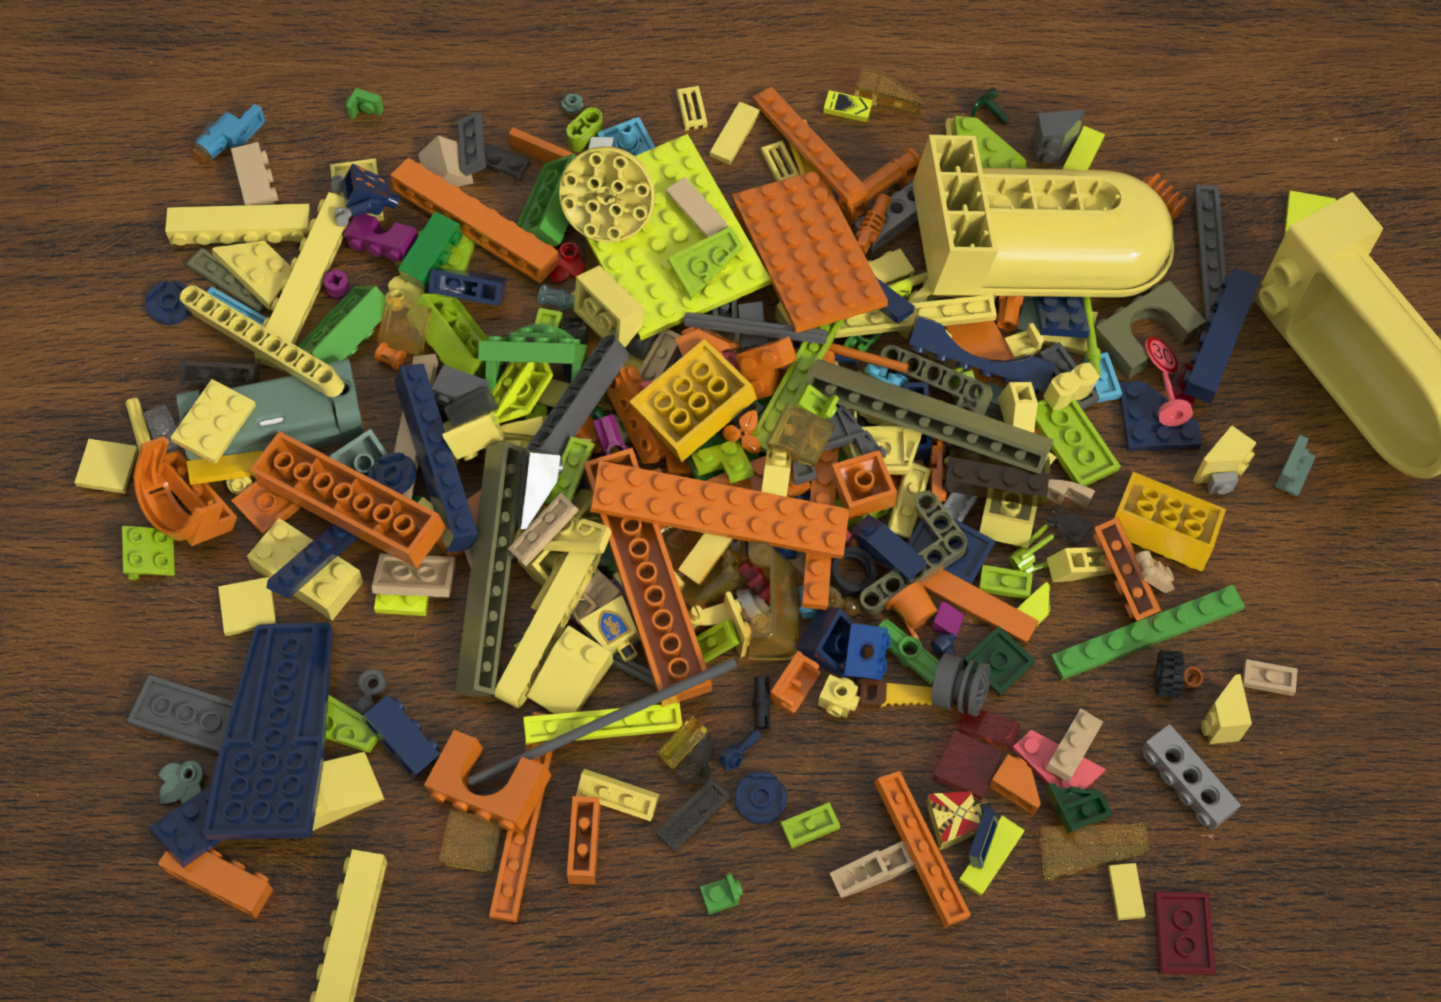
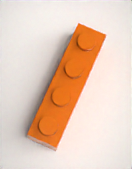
M213 849L208 850L184 868L165 851L158 863L164 872L254 918H257L273 891L266 876L256 871L253 875L244 871L246 869L244 865L235 860H231L229 863L221 859L223 855Z

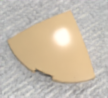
M596 568L573 611V615L580 624L581 619L622 595L623 597L625 595Z

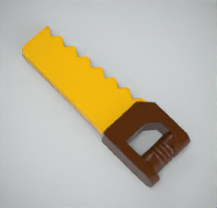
M856 679L855 685L858 686V696L860 697L858 707L879 709L886 707L887 704L890 706L894 704L898 706L905 704L908 706L910 703L914 706L917 703L920 705L925 703L928 705L932 704V687L893 684L883 680ZM868 687L876 688V696L873 700H868Z

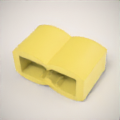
M1091 363L1080 364L1071 373L1066 372L1054 377L1043 397L1052 410L1063 409L1072 400H1080L1087 397L1100 376Z

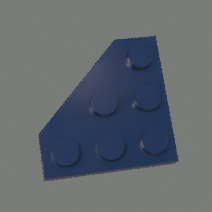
M1144 381L1119 382L1122 396L1119 399L1127 451L1200 449L1202 443L1197 421L1190 418L1189 421L1182 425H1163L1159 421L1158 411L1164 403L1169 401Z

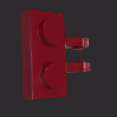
M748 557L740 563L738 570L748 580L747 584L750 588L755 587L759 592L758 596L760 599L763 600L765 598L773 607L781 599L780 586L773 579L769 580L763 574L764 569L756 560L751 561Z

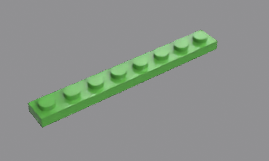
M1231 585L1052 654L1050 659L1062 681L1242 611L1245 605L1234 585Z

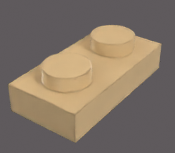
M1246 659L1243 665L1242 684L1243 687L1293 696L1296 693L1298 669Z

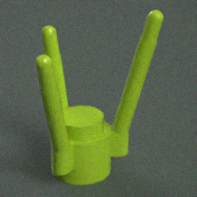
M1044 524L1030 537L1029 546L1048 528V524ZM1050 534L1030 549L1021 546L1011 553L1009 561L1014 570L1032 573L1049 567L1048 562L1033 566V563L1036 561L1033 553L1052 540L1054 535Z

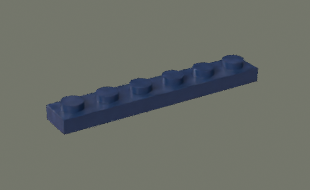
M332 524L271 576L267 581L266 588L288 599L291 598L358 537Z

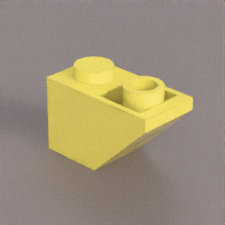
M1009 382L998 397L1004 422L1034 433L1038 403L1032 383Z
M774 448L772 451L767 450L761 492L787 496L792 453H787V450L781 448Z

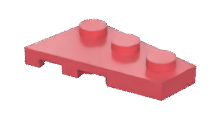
M1030 730L1012 747V751L1023 759L1027 766L1046 785L1054 783L1056 787L1068 789L1070 786L1086 790L1106 770L1083 757L1070 781L1063 780L1045 769L1059 744L1033 730Z

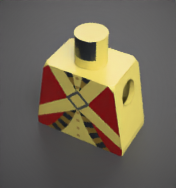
M969 791L928 794L926 800L940 850L975 836L984 809L992 810L989 801L975 804L972 793Z

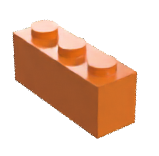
M572 797L567 866L568 884L595 885L601 809L600 797Z

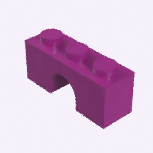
M368 214L353 217L343 232L348 245L353 250L369 252L376 257L383 256L394 262H403L419 237L414 227L397 222L394 223L388 232L384 233L378 219Z

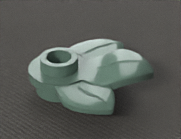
M187 761L182 765L170 763L164 766L158 774L165 781L159 794L160 802L163 804L179 800L183 804L202 791L200 783L204 778V770L198 762ZM191 769L193 775L188 779L187 772Z

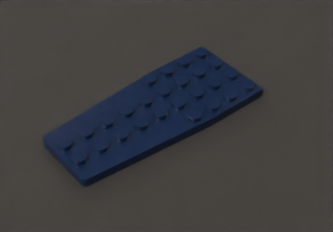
M329 623L260 624L255 627L216 762L202 833L205 840L312 838L324 765L333 629Z

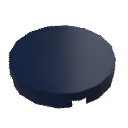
M164 281L153 286L146 295L145 305L151 319L161 325L169 326L179 324L187 319L191 312L180 300V294L187 286L179 281L169 283Z
M397 452L382 456L377 460L378 464L374 468L372 466L368 473L369 478L400 494H404L415 482L417 469L410 457Z
M763 771L750 773L736 787L734 795L735 806L740 816L748 822L758 825L770 824L777 820L785 810L787 802L786 788L771 773Z

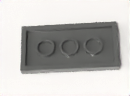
M148 675L127 722L129 725L219 754L234 702Z

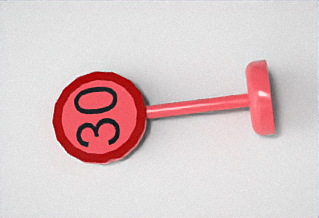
M1150 337L1145 342V349L1152 362L1162 370L1169 399L1168 402L1159 408V421L1166 426L1182 425L1192 417L1193 410L1191 404L1186 400L1174 398L1168 374H1173L1177 371V359L1165 342L1159 338Z

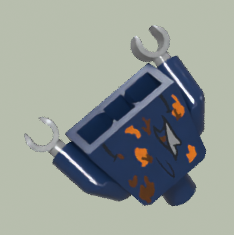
M353 163L344 178L341 175H335L331 179V191L333 193L344 192L345 207L350 208L347 210L346 208L339 207L335 210V220L340 227L346 226L349 223V216L353 215V217L364 213L380 215L385 206L395 209L399 202V196L389 193L385 178Z

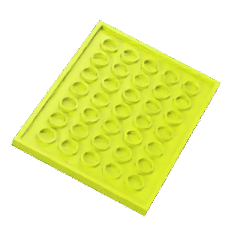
M688 134L635 156L648 170L655 188V203L652 214L639 232L630 238L617 242H601L585 236L600 266L607 273H610L613 279L643 306V323L637 332L640 340L683 323L686 312L703 314L771 284L767 271ZM684 177L728 224V227L732 226L743 245L742 250L692 300L689 299L668 263L669 256L706 239L666 194L667 188Z

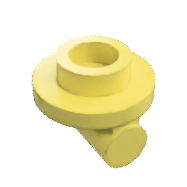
M250 476L227 480V486L232 493L239 495L255 482V478Z

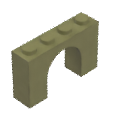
M1169 280L1163 285L1157 284L1147 295L1136 297L1131 305L1126 308L1120 307L1114 312L1113 316L1107 320L1106 318L1101 319L1094 327L1097 345L1104 353L1108 352L1110 360L1128 380L1144 370L1150 360L1147 351L1131 332L1130 325L1140 319L1160 321L1168 327L1182 344H1185L1202 332L1206 320Z

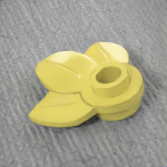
M399 275L389 282V291L386 294V298L394 306L392 309L394 311H401L406 307L411 309L425 290L402 279Z

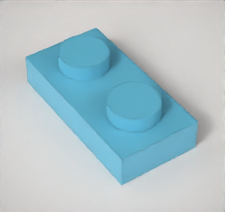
M1108 352L1102 353L1101 361L1099 362L1101 376L1094 386V390L1099 395L1097 403L1119 399L1122 396ZM1086 357L1084 358V363H1088Z

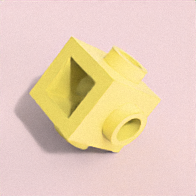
M829 675L819 696L818 706L826 709L829 714L835 717L843 716L847 718L849 711H855L859 703L860 697L857 696L858 686L847 678L839 679Z

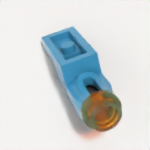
M254 104L243 113L240 119L226 112L217 121H210L192 146L190 154L193 159L199 164L205 165L210 163L227 147L231 149L243 146L266 122L262 108Z

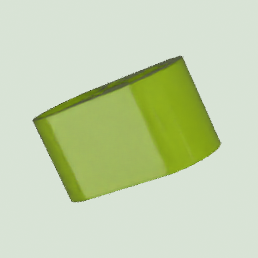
M594 107L585 109L567 126V144L570 150L574 152L584 151L589 146L591 137H597V132L603 130L602 113L599 109Z

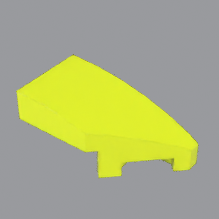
M1047 582L1043 584L1017 608L1038 620V625L1050 612V585Z

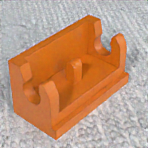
M797 651L770 692L772 702L794 715L821 675V671L818 670L819 665Z

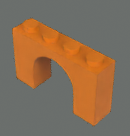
M453 730L424 784L431 793L429 796L440 803H444L445 800L451 802L454 808L462 812H467V810L473 811L478 818L484 821L495 820L499 826L506 830L512 831L515 828L523 832L551 777L546 766L521 757L509 782L503 789L488 796L473 794L469 791L467 777L470 776L483 747L476 738Z

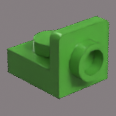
M355 88L352 96H348L345 105L349 118L355 119L359 109L367 114L379 116L384 110L380 95Z
M731 873L726 875V879L700 887L708 915L739 905V896L743 895L739 880H734Z

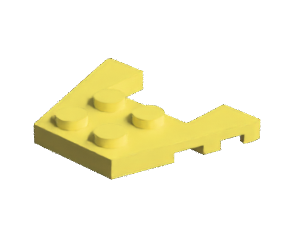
M846 407L857 419V411ZM903 426L862 427L873 436V440L879 446L886 450V457L883 460L890 475L910 473L923 433ZM855 442L847 444L852 458L861 456Z

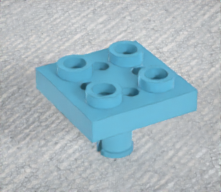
M639 117L597 132V137H614L612 147L635 154L634 156L655 148Z

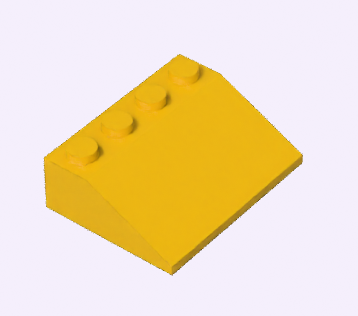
M703 339L629 402L665 446L683 462L757 398L752 384L710 343Z
M1133 472L1114 518H1120L1131 543L1143 549L1161 554L1167 559H1173L1185 564L1189 568L1203 571L1214 548L1226 509Z

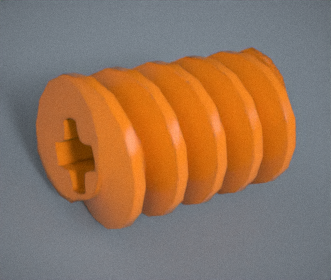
M1159 173L1153 177L1147 176L1143 182L1162 198L1173 222L1183 212L1188 198L1184 197L1179 200L1180 191L1172 194L1173 185L1165 188L1167 184L1166 179L1159 183L1158 180L1161 177Z

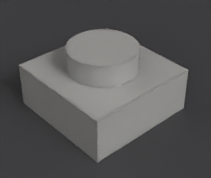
M1237 472L1212 474L1207 483L1208 492H1218V494L1231 492L1239 480Z

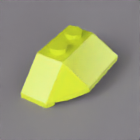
M510 362L476 417L494 411L500 424L517 421L529 415L553 377L549 363Z

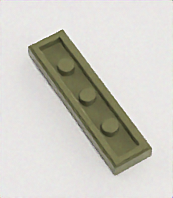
M201 248L186 263L188 269L259 314H262L267 309L207 250Z

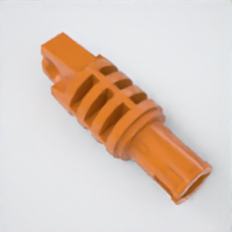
M886 194L877 195L873 208L866 212L856 234L858 244L864 254L867 253L872 243H876L885 224V213L889 204H891V198Z

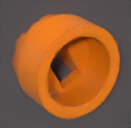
M1197 667L1185 669L1183 685L1187 688H1195L1201 685L1203 682L1201 670ZM1192 673L1193 677L1188 681L1187 678Z

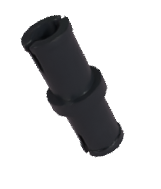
M765 676L754 677V699L752 700V706L755 709L754 729L756 730L771 729L770 707H772V699H770L769 676H766V679Z

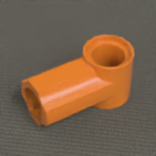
M1024 296L998 297V304L1000 305L996 325L1002 331L1010 332L1017 329L1019 311L1022 307Z

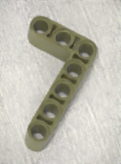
M888 345L881 351L880 356L892 359L893 354L897 352L898 358L896 361L909 364L905 374L959 396L957 407L966 410L971 409L972 412L985 415L993 395L992 389L988 384L895 345ZM918 361V368L913 371L912 366L914 362ZM939 369V377L934 380L933 373ZM960 378V386L954 389L955 380ZM981 387V395L976 398L975 390Z
M924 490L919 492L915 498V511L936 540L918 553L926 560L927 565L920 571L921 573L918 577L912 578L910 581L892 570L864 589L860 595V603L865 613L875 615L885 609V604L904 588L917 581L924 583L965 554L967 549L966 536L933 492ZM924 500H929L933 503V506L929 509H923L919 504ZM938 520H944L948 525L944 529H938L934 526V523ZM952 540H958L962 543V547L952 549L948 544ZM931 554H937L941 557V561L933 564L928 561V557ZM890 582H896L900 587L897 591L890 592L886 589V585ZM869 596H875L879 602L875 606H868L865 600Z

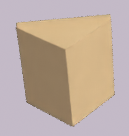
M437 136L418 153L420 163L427 170L440 175L443 180L451 185L460 187L473 184L472 175L465 176L461 171L459 142Z

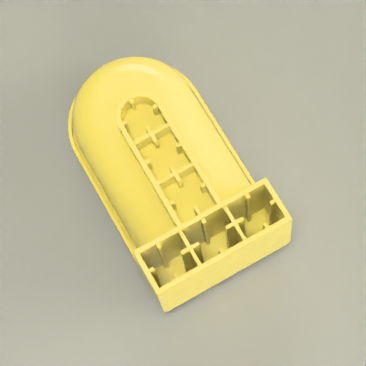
M929 135L913 179V192L932 295L1127 297L1151 289L1167 273L1174 255L1172 219L1162 198L1143 181L1125 173L1107 170L982 168L976 136Z
M1351 192L1297 221L1288 228L1256 294L1254 302L1369 444L1385 461L1406 475L1422 479L1432 478L1441 474V340L1369 256L1383 227L1356 195Z

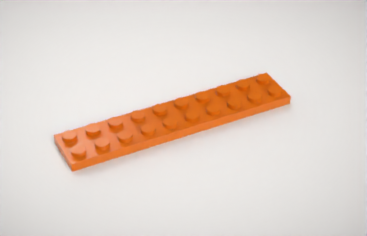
M599 461L590 512L842 559L844 556L849 515L848 508Z

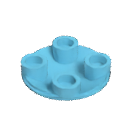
M867 364L864 367V371L870 377L899 387H903L904 383H909L910 376L897 371L895 374L888 371V368Z

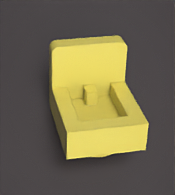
M1030 323L1026 331L1006 337L1004 341L1015 359L1028 354H1039L1044 337L1040 334V330H1037L1034 323Z

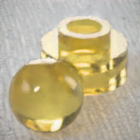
M829 586L831 599L828 602V607L841 608L849 617L859 613L860 603L856 598L846 597L842 599L840 592L834 587Z

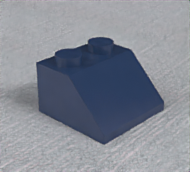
M828 607L827 610L817 609L796 649L804 656L816 662L820 668L839 678H847L845 667L851 624H855V622L841 608Z

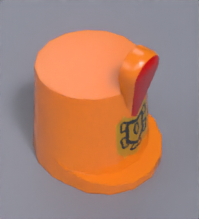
M920 581L904 588L884 606L886 610H894L904 621L909 635L918 640L919 637L914 629L925 624L938 612Z

